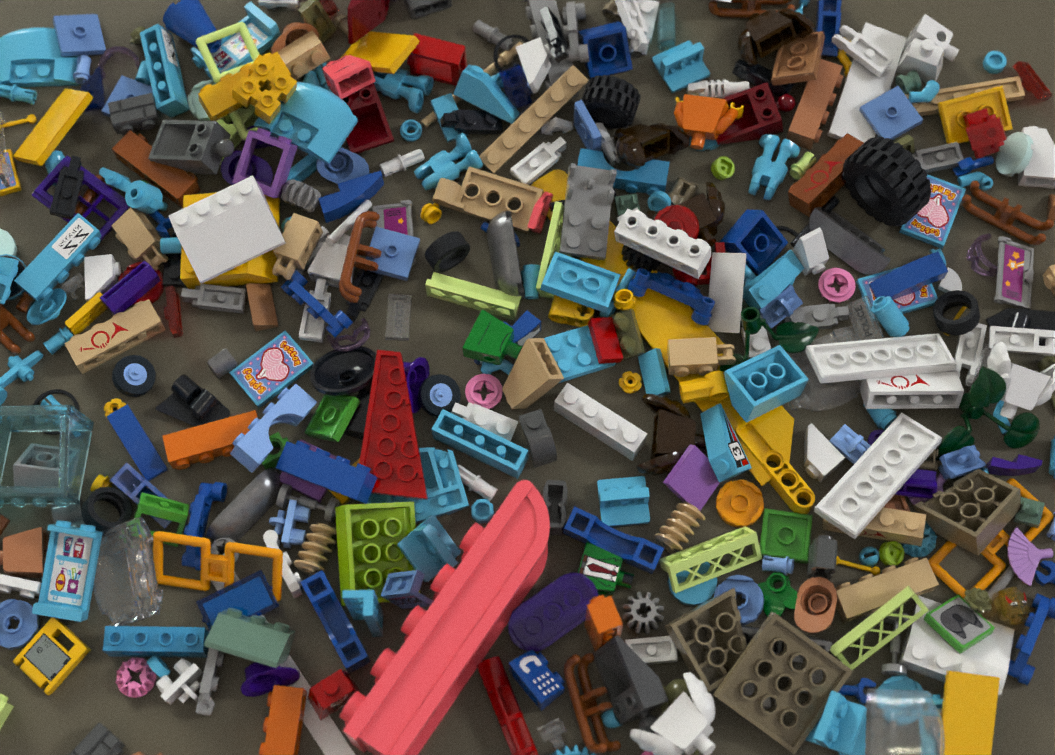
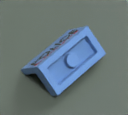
M419 570L388 574L381 593V597L402 609L415 608L417 605L420 607L431 606L433 600L419 593L424 573Z

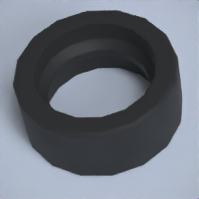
M449 232L436 239L427 248L425 259L435 272H445L457 266L466 258L470 251V245L460 232Z
M955 290L941 295L935 301L933 312L936 326L940 331L948 335L957 336L972 331L978 325L980 312L977 299L972 294L966 291ZM955 306H965L971 310L967 316L961 319L951 320L943 317L946 310Z
M100 487L94 490L85 501L81 514L86 525L96 526L95 531H101L103 536H109L120 532L131 518L132 507L126 495L118 489ZM101 500L110 502L118 510L119 520L117 522L104 521L95 512L94 503Z

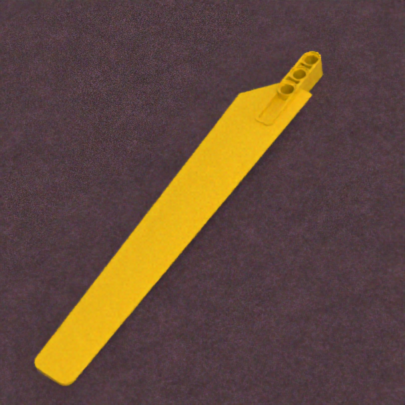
M560 169L553 170L536 180L531 186L543 189L544 192L552 193L553 198L551 202L565 199L568 174ZM549 207L547 217L551 221L553 211L551 212ZM609 220L605 260L580 257V259L589 264L620 274L618 286L628 268L633 269L634 266L628 267L626 265L627 261H623L621 252L624 245L616 241L614 234L616 226ZM652 269L650 273H657L658 271ZM647 288L643 297L635 296L636 303L631 309H634L640 334L652 349H661L663 361L667 368L668 339L716 337L717 345L724 344L708 325H701L692 320L691 316L694 310L690 306ZM689 374L685 377L673 375L678 382L704 377L699 374ZM730 396L715 402L709 401V399L695 401L702 412L721 403L752 467L749 471L759 484L764 486L769 482L792 512L808 514L811 511L815 495L789 463L794 418L782 405L746 423L732 406ZM773 461L778 467L772 468L766 462ZM782 480H790L793 485L785 486ZM804 498L808 504L801 505L797 499Z

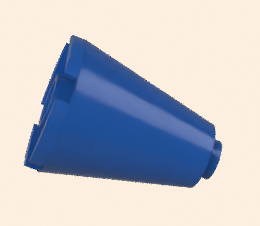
M181 0L176 5L172 3L163 17V23L168 31L197 48V38L217 31L200 0ZM222 39L206 44L210 53H215L220 49Z

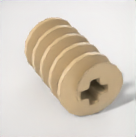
M685 501L677 505V511H672L671 518L666 519V526H661L659 529L660 533L654 535L655 542L670 554L675 553L674 549L683 550L679 542H689L685 534L694 535L691 526L695 528L700 527L696 521L697 519L702 521L706 519L699 509Z
M323 523L310 525L309 529L312 533H307L305 536L309 542H303L301 545L305 551H299L297 554L301 560H295L293 563L297 569L311 576L316 574V571L325 570L320 565V562L329 561L324 556V553H332L333 551L328 547V544L337 543L332 538V535H337L336 529Z

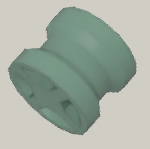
M915 70L909 71L905 76L901 74L895 78L896 86H899L905 95L912 91H921L922 89L921 79Z

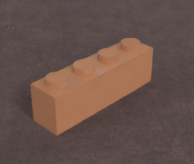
M823 59L820 60L817 80L807 82L786 139L811 150L814 142H819L822 130L819 129L820 125L826 124L830 113L826 111L828 105L833 106L837 95L833 93L835 87L840 88L844 77L840 75L841 65Z

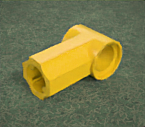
M713 371L704 375L703 378L679 382L680 396L683 404L705 399L715 402L729 397L723 371Z

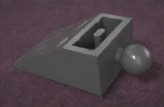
M163 120L148 159L152 162L197 174L216 175L222 158L233 154L234 144L229 140L231 135L217 121Z
M615 636L593 653L595 664L604 686L607 688L613 712L618 718L620 725L640 719V730L654 733L650 727L658 719L650 713L669 700L659 677L620 636Z

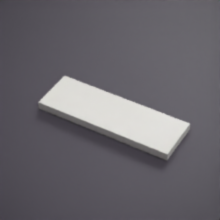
M869 23L864 24L861 34L894 60L884 73L877 77L854 58L852 59L827 136L837 140L842 139L847 133L864 143L870 138H875V131L859 110L862 105L890 90L906 41V37Z
M939 333L808 345L805 350L820 384L954 371L957 366Z
M901 412L815 506L814 512L855 539L941 443L942 437Z

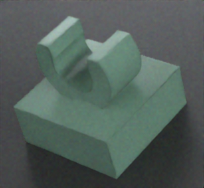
M637 193L614 197L617 217L625 214L627 208L630 210L638 208L640 211Z
M1021 497V509L1015 514L1014 522L1038 528L1045 503Z

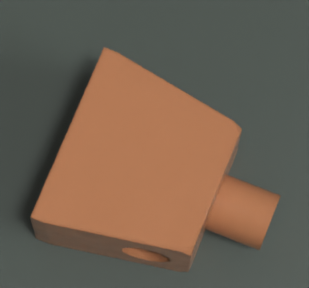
M38 527L3 538V551H0V566L3 565L4 572L12 577L42 578L49 543L48 533L42 527Z

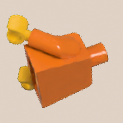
M684 94L683 101H680L679 97L675 98L674 117L678 127L689 137H692L690 147L693 149L702 150L705 139L716 140L718 135L722 134L735 119H739L743 115V105L740 108H735V103L732 102L729 109L726 99Z

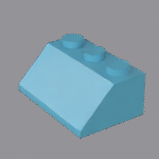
M781 345L724 372L731 404L746 423L801 396L809 381Z

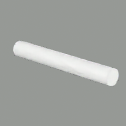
M365 200L326 238V242L331 246L334 245L354 225L356 218L372 207L371 201Z

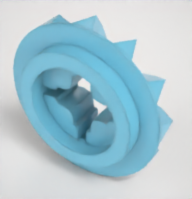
M926 521L923 534L925 538L922 540V546L900 543L907 555L924 557L935 548L937 535H935L934 530Z

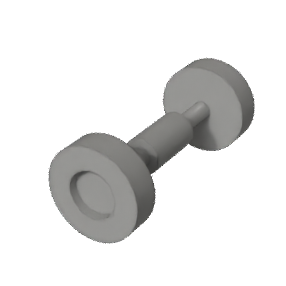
M284 483L281 486L276 501L277 507L285 509L289 500H297L300 506L313 510L316 508L324 510V520L333 523L336 518L335 507L339 506V499L331 498L328 505L325 506L318 504V501L310 498L291 496V485Z
M888 616L884 619V622L893 624V631L898 628L899 617ZM902 618V624L909 620V618ZM897 635L890 641L892 664L881 665V673L884 675H907V666L897 664V654L900 653V635Z

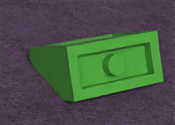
M141 492L129 535L153 541L155 531L137 527L142 513L178 522L176 534H182L188 517L189 504ZM163 542V544L178 547V544Z

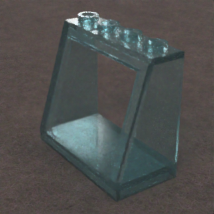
M72 405L0 406V507H3L4 504H10L15 507H25V504H32L36 507H47V504H54L58 507L79 504L94 422ZM12 432H60L58 486H1Z

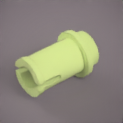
M805 152L797 163H793L790 166L789 173L794 179L799 180L802 178L805 172L816 163V157L811 160L814 154Z

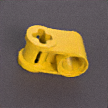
M554 295L548 318L556 323L580 328L588 325L590 318L594 317V309L587 306L584 308V305Z

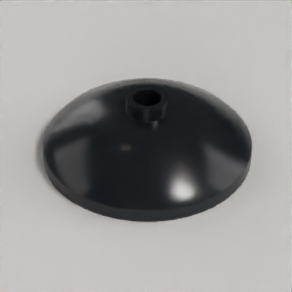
M345 346L332 350L319 358L310 371L311 383L317 391L330 396H346L356 393L372 382L376 353L363 346Z

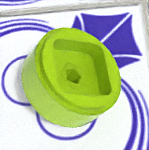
M722 156L713 161L711 171L715 178L726 180L734 174L735 166L731 159Z
M896 541L884 542L879 548V558L887 566L899 565L904 559V549Z

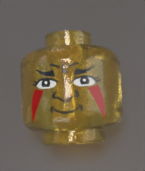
M1017 587L998 591L994 604L999 619L1003 622H1009L1011 626L1024 623V618L1031 612L1025 592L1018 590Z

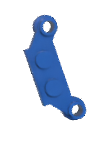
M639 268L634 279L630 280L627 289L634 296L643 297L647 288L693 307L694 311L691 318L698 324L707 325L712 317L711 311L715 301L709 297H704L700 290L691 283H683L674 279L668 273H650L642 268Z
M295 270L291 279L281 286L282 290L299 305L302 306L305 303L308 306L306 310L315 319L320 317L328 324L325 329L336 338L344 328L348 329L353 324V321L341 310L333 316L303 288L308 281Z
M202 482L200 484L199 494H196L194 502L190 505L189 514L191 517L189 525H186L184 529V535L204 538L212 502L225 501L227 496L226 483L215 482L211 484ZM186 545V552L182 556V566L193 567L195 570L201 571V547Z
M1036 593L1031 607L1035 608V612H1030L1024 625L1028 627L1026 635L1021 634L1015 648L1019 649L1015 661L1010 659L1007 673L1017 678L1018 682L1028 686L1035 667L1026 663L1032 653L1046 616L1055 619V598L1052 597L1050 599Z

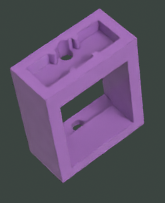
M266 129L249 130L232 182L236 184L250 177L246 174L257 140L283 149L273 183L269 184L256 179L264 195L272 198H281L282 189L286 184L298 146L291 144L292 140L279 135L278 138L270 136L271 132Z

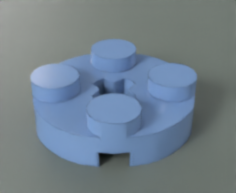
M733 575L726 578L721 585L717 586L714 597L735 588V598H737V594H741L742 599H746L745 603L737 606L740 611L741 626L755 622L764 606L762 590L748 576Z
M9 599L0 603V646L8 650L23 648L40 631L39 615L32 614L33 606L31 604L16 599ZM13 618L16 621L20 620L18 628L15 630L13 628L8 629L11 625L10 620Z

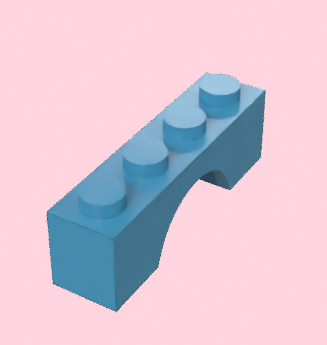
M580 148L577 166L604 170L615 169L607 163L603 151ZM653 159L645 162V165L638 170L620 171L616 169L617 173L613 188L622 189L629 193L641 192L651 195L654 191L665 192L670 162Z

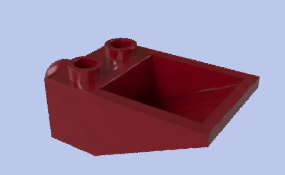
M350 0L347 8L349 44H354L385 21L390 8V0Z
M768 82L722 98L726 99L729 109L732 102L735 103V108H740L741 105L744 108L742 117L735 119L722 134L718 135L716 139L717 144L760 140L764 134L775 135L784 132L779 110L783 112L791 111L795 106V99L789 94H784L775 102Z
M374 83L342 99L350 107L353 115L358 120L346 138L351 152L357 154L394 142Z

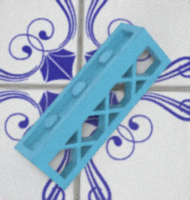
M343 590L342 598L353 620H365L373 637H383V611L374 590Z

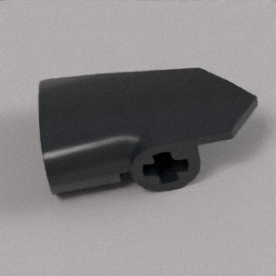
M1007 308L987 318L986 322L989 329L990 326L1055 331V311ZM1039 338V346H1045V339Z
M185 374L181 375L173 383L171 388L173 393L155 408L159 412L194 427L230 417V410L208 390L202 389Z

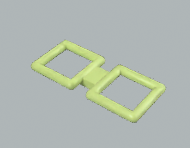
M244 22L233 24L196 39L198 49L215 83H219L220 79L229 73L232 75L236 74L244 65L220 73L206 44L240 32L253 60L249 63L252 64L259 56V51ZM238 110L230 113L231 119L242 140L246 141L249 130H258L257 127L247 130Z

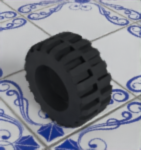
M884 137L868 139L843 164L842 176L851 197L858 202L859 207L863 208L869 216H873L878 222H884L885 225L901 226L906 224L928 204L931 196V183L927 179L925 169L921 168V163L917 159L915 160L909 150H905L899 143H894L892 139H884Z

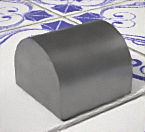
M227 348L207 362L209 368L218 379L238 366Z

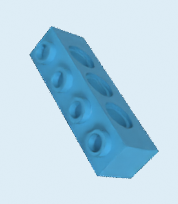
M105 626L103 652L110 657H152L157 655L158 657L207 658L209 647L204 646L209 631L205 627Z

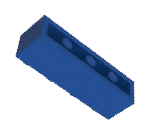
M298 440L296 444L286 442L276 469L367 504L378 478L370 473L371 468L359 463L356 467L349 465L350 460L337 456L336 460L329 457L331 453L319 448L316 449V452L309 450L310 445Z

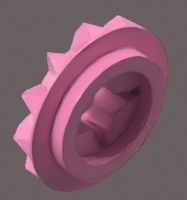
M831 268L820 276L818 289L822 297L829 300V303L833 301L840 304L843 301H848L854 294L855 280L848 271L841 268ZM834 279L838 285H842L839 293H837L835 288L829 287L833 285Z
M479 374L469 380L465 388L467 402L475 403L487 409H493L494 406L500 403L503 390L500 381L490 374ZM484 384H486L487 392H491V394L486 395L485 400L478 393L482 391Z
M132 657L130 660L122 662V666L116 671L117 677L115 682L119 691L128 697L138 698L146 695L152 690L156 682V674L144 658ZM130 670L134 671L135 673H139L141 671L139 678L141 679L140 681L142 682V684L137 683L136 681H132L130 683V680L132 679V676L130 675L131 673L129 672Z

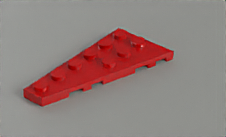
M377 350L359 464L371 468L370 473L378 477L371 494L428 500L402 354L395 351Z

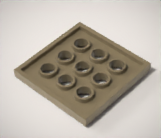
M771 612L713 695L795 754L821 718L831 690L839 692L853 671L779 615ZM782 641L784 644L783 651L779 654H774V643ZM801 655L803 657V665L795 669L792 661L796 656ZM762 662H768L769 671L764 675H760L758 673V666ZM816 670H821L823 673L822 680L814 683L812 681V674ZM783 676H787L789 679L788 686L785 689H779L778 680ZM747 683H753L755 686L754 692L749 696H745L743 693L744 686ZM801 691H807L808 700L803 704H799L797 701L798 694ZM768 697H773L774 706L770 710H764V700ZM793 712V721L790 724H784L782 720L784 714Z

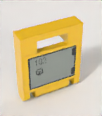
M51 617L16 656L13 663L16 666L21 665L20 669L40 689H43L49 683L44 692L47 695H51L91 649L58 618ZM64 633L75 645L68 651L54 637Z

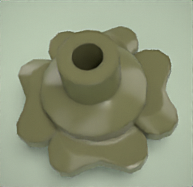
M143 26L134 29L130 33L132 39L129 43L141 44L142 46L139 32L146 29Z
M976 587L965 591L966 596L964 600L970 605L972 610H978L982 614L992 609V600L987 591Z

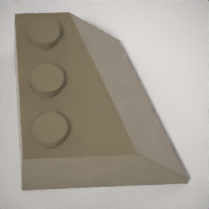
M977 469L955 481L954 486L944 492L940 490L934 493L933 498L924 503L920 501L915 504L914 508L918 513L926 514V522L937 535L978 556L1021 509V494L1019 488Z
M735 588L704 602L664 626L689 671L698 680L704 682L708 692L721 684L747 647L740 622V611L737 608L735 599Z

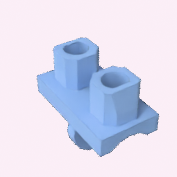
M846 424L829 440L853 464L870 447L863 440V436L856 434Z
M289 500L286 519H284V510H278L277 517H270L269 524L275 526L274 531L278 535H281L282 528H284L281 539L284 548L291 549V545H302L306 539V530L295 529L296 521L309 523L311 510L310 508L298 505L297 500Z

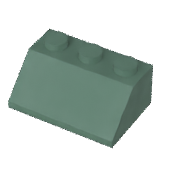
M228 608V610L218 614L204 646L277 668L288 660L295 631L290 630V626L287 624L275 622L274 625L265 622L266 618L257 615L248 617L242 615L241 610Z

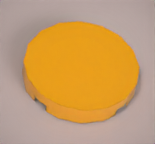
M741 479L730 481L721 487L718 492L716 510L719 517L726 524L733 527H747L753 525L760 518L764 509L763 495L761 490L752 482Z

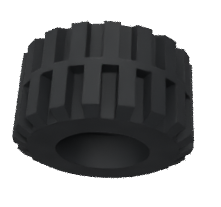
M597 75L588 80L582 101L595 123L601 122L604 127L618 129L627 128L632 125L641 96L632 84L623 79L608 75Z

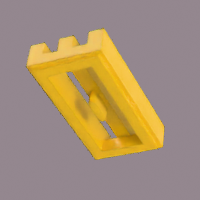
M100 292L94 295L65 321V325L74 336L80 334L107 309L100 299L102 296Z

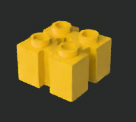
M259 54L249 67V78L243 75L232 89V98L246 108L250 104L254 106L255 115L270 124L280 111V101L286 104L296 91L297 81L284 71L279 75L275 73V65ZM262 87H266V88L269 89V91L265 89V90L262 92V91H261V88H262Z

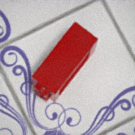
M414 33L413 36L417 37L419 43L407 59L411 75H428L434 81L457 86L462 71L467 67L465 46Z

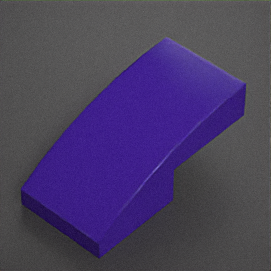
M1020 454L1012 462L992 457L986 467L989 474L1020 476L1036 472L1042 465L1043 460Z

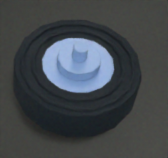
M129 355L117 362L113 369L112 380L120 393L128 397H139L152 389L155 383L156 372L148 359L139 355Z
M432 375L425 379L419 387V404L425 412L432 416L438 417L442 409L451 413L455 402L460 403V388L456 381L447 375Z

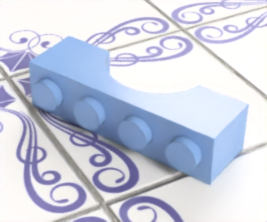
M297 384L290 390L286 387L278 395L279 401L276 404L271 402L262 412L264 416L261 419L256 417L247 427L250 431L246 435L241 433L233 441L232 444L235 447L230 454L251 473L273 450L269 439V427L279 423L290 424L296 427L316 405L317 401Z

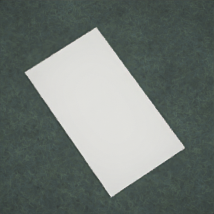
M712 252L709 298L715 301V305L711 311L712 317L707 325L713 332L740 333L747 253Z

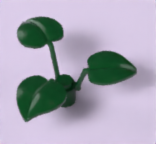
M742 302L740 327L745 331V354L743 356L733 353L736 362L732 365H720V371L725 372L753 358L748 357L750 334L758 333L761 326L766 329L774 340H779V345L788 353H800L806 350V346L811 345L817 336L819 328L802 322H785L777 327L776 335L766 324V320L760 318V312L757 308L750 307Z
M982 366L969 393L963 394L959 409L963 412L961 418L964 419L966 428L964 426H957L945 436L938 447V457L936 460L940 461L939 458L944 454L974 445L975 440L969 435L972 432V428L968 418L979 419L982 415H985L1008 432L1005 434L1003 441L1010 448H1022L1031 443L1037 436L1038 430H1040L1039 419L1032 413L1024 412L1012 420L1011 426H1007L985 411L983 407L987 408L990 403H997L1003 398L1006 391V383L997 372Z

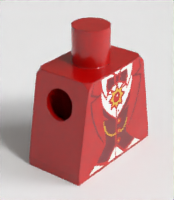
M340 669L312 686L309 690L308 700L320 720H323L346 705L352 695L357 691L360 692L350 674Z

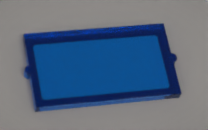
M262 570L196 601L203 616L202 621L206 622L209 631L218 614L228 610V608L241 610L242 615L251 617V615L261 616L279 607L272 592L273 588L271 585L269 586Z

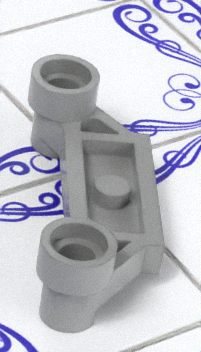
M575 1L566 2V7H563V22L566 25L563 26L564 37L569 39L570 48L567 49L569 57L566 58L567 62H589L588 44L579 45L577 21L586 20L584 2L576 3V5Z

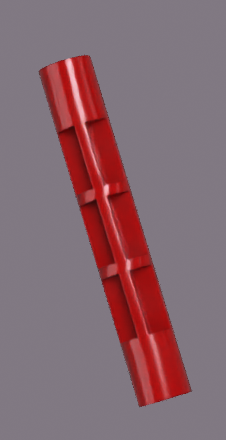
M495 656L477 664V669L511 754L538 755L500 657Z

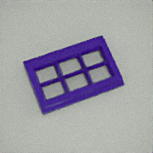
M68 155L60 161L31 194L32 197L48 209L51 208L53 196L47 190L54 182L57 184L63 167H69L71 158ZM81 166L80 170L84 171L83 185H87L99 194L92 204L79 196V201L88 207L81 216L86 218L91 211H94L107 221L99 230L102 242L113 229L112 225L130 207L127 205L124 197ZM103 198L117 208L110 218L96 208ZM62 218L67 223L71 221V219Z

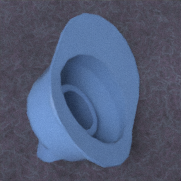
M340 147L329 164L317 159L316 163L320 175L336 184L367 175L370 172L364 158Z

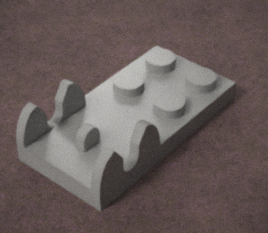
M570 163L567 175L559 253L605 260L610 210L615 193L613 184L616 178V169L604 170L577 166L575 163Z

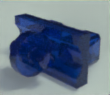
M520 64L498 71L506 96L515 108L532 103Z

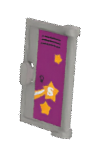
M411 200L372 207V211L377 212L380 216L379 220L376 221V227L413 236V205ZM416 258L414 259L413 265L417 264Z
M998 237L999 251L994 302L998 304L1006 303L1018 308L1031 310L1034 248L1013 242L1008 237Z

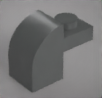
M542 409L520 415L519 421L534 468L557 461L554 440Z

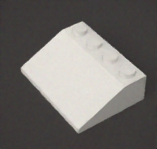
M253 175L169 215L174 231L201 284L286 243L263 191Z
M918 595L920 600L929 609L927 613L942 605L939 602ZM915 603L912 616L921 610L917 603ZM927 613L908 627L897 664L905 665L908 670L944 683L947 670L999 677L998 697L1002 695L1009 668L1015 629L987 620L995 627L993 633L960 654L923 620Z

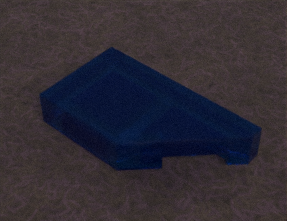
M100 67L94 70V74L80 88V91L89 92L93 96V100L84 111L100 110L106 104L103 75Z

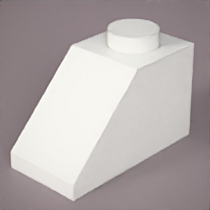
M541 37L516 46L533 94L538 92L551 68L549 57H552L548 44L543 45Z
M820 227L800 237L792 250L803 265L804 269L802 272L805 276L813 273V275L818 274L826 268L825 264L829 260V255Z
M112 254L84 257L85 300L88 302L99 292L103 295L118 283L121 266L119 262H116Z
M811 423L804 434V466L808 475L821 483L842 464L845 457Z

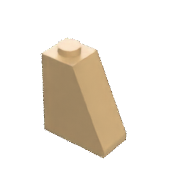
M529 338L525 341L502 388L506 401L512 409L528 408L564 379L544 338Z

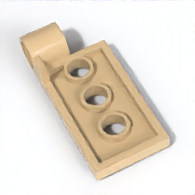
M469 166L462 186L452 180L440 178L432 201L440 206L490 222L499 213L511 211L513 228L529 234L530 229L527 226L534 205L543 195L544 191L543 189ZM469 187H477V195L470 197L466 194ZM492 193H497L500 196L496 203H489L487 198ZM512 200L521 202V206L517 210L509 209L508 205Z

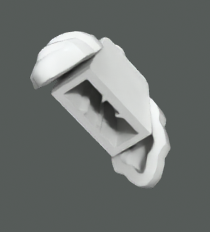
M1003 342L993 345L988 356L987 368L997 372L1006 383V391L1001 399L1004 401L1000 412L1001 416L1013 420L1018 406L1032 410L1051 398L1052 393L1055 391V364L1039 373L1011 363L1007 348Z
M691 672L684 673V679L692 700L683 692L650 727L654 733L631 729L630 737L638 743L640 749L651 752L653 755H682L683 753L685 755H692L697 749L703 755H710L714 751L716 745L708 737L714 730L710 724L715 717V705L713 697L708 693L703 681L698 680Z

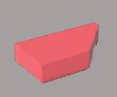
M544 192L534 205L527 226L532 232L538 234L542 232L549 210V203L553 198L552 193Z

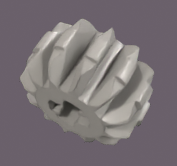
M292 179L288 180L286 185H284L280 197L284 202L306 212H314L319 204L318 198L321 197V194L306 183Z
M637 592V600L629 596V604H624L622 608L627 612L622 615V619L630 620L627 623V628L630 629L635 625V633L637 634L640 633L641 628H644L645 634H649V626L657 630L659 627L657 622H662L664 619L659 614L664 611V607L656 606L659 603L658 597L652 601L650 600V592H647L645 598H642L641 592ZM641 608L645 609L644 612L648 611L647 616L644 618L641 617L642 614L638 615Z

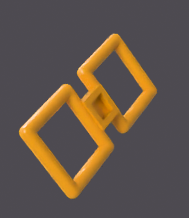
M1014 478L1006 481L1020 489L1021 497L1039 501ZM1044 506L1039 527H1031L1024 536L1031 542L1053 520V513ZM1003 529L981 552L994 566L973 587L985 590L1006 568L1005 562L995 554L1004 544L1008 546L1010 536ZM948 540L928 562L933 573L956 595L959 594L964 599L966 589L939 565L957 546Z
M156 531L153 534V581L156 584L200 591H208L210 589V580L224 582V592L226 593L238 587L234 586L235 553L273 558L272 591H268L273 602H279L282 598L283 552L275 548L227 542L225 544V556L211 554V541L208 538ZM163 542L201 547L200 580L163 575Z

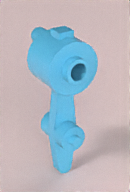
M104 167L100 168L99 174L105 179L107 184L126 192L125 200L129 207L146 214H152L158 209L165 211L168 208L167 203L162 201V193L159 188L140 180L131 182L124 175Z
M39 350L23 360L19 356H10L8 358L7 366L10 370L0 377V406L7 398V391L4 389L6 386L18 378L23 382L33 380L34 371L31 368L44 356ZM0 410V418H2L3 412Z

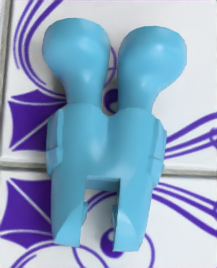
M399 68L394 74L373 72L376 80L374 82L376 90L396 100L400 99L401 96L408 100L409 109L414 113L421 111L424 95L429 96L433 89L434 80L428 75L410 76L407 70Z
M462 132L456 136V147L449 153L444 150L438 152L427 162L419 166L414 173L417 179L425 178L421 185L425 190H430L437 187L440 178L453 181L460 177V172L468 170L469 166L480 169L483 167V163L478 153L472 150L467 137ZM465 157L462 161L456 164L454 163V161Z
M772 134L762 135L759 145L763 148V155L756 158L752 168L749 194L755 196L760 185L766 186L763 199L770 201L788 171L785 162L788 158H796L799 155V146L788 139H783L776 161L772 162L771 159L779 145L780 138Z

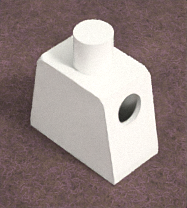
M926 14L911 31L903 47L904 51L914 38L921 40L932 39L935 45L944 49L943 57L951 61L955 59L959 49L949 44L953 33Z
M914 38L902 53L896 72L907 75L909 71L915 70L922 82L927 83L929 80L937 81L943 65L944 49L935 45L932 39L921 40Z
M344 234L332 246L326 241L322 244L308 269L311 281L316 282L317 278L326 279V283L329 286L339 288L350 236ZM353 267L351 275L352 284L355 279L356 267Z

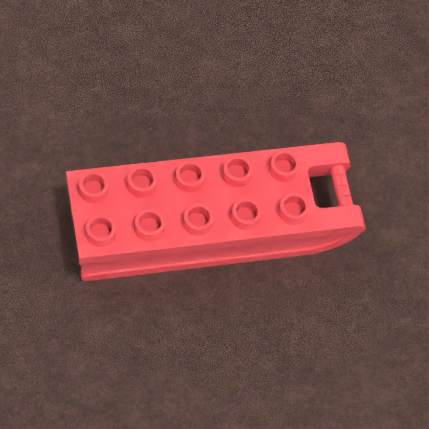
M529 480L519 481L514 486L485 528L478 523L472 525L459 547L464 551L461 557L462 562L457 569L449 564L444 565L435 577L430 587L435 594L429 609L426 611L417 605L401 627V632L405 634L403 646L398 653L389 648L385 649L375 662L370 674L376 677L374 681L376 684L366 697L357 691L344 706L340 714V718L345 721L346 725L343 732L352 745L365 753L368 750L374 755H419L477 670V664L484 660L509 623L512 612L523 603L542 575L548 556L550 520L543 497Z

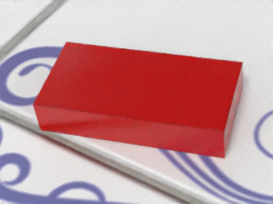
M612 317L590 318L588 326L598 363H620L623 360V354Z

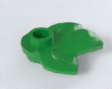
M772 573L768 576L766 582L758 584L763 593V608L767 617L771 612L781 617L785 608L795 610L798 593L790 587V580L784 573ZM776 582L783 583L779 589L774 588Z

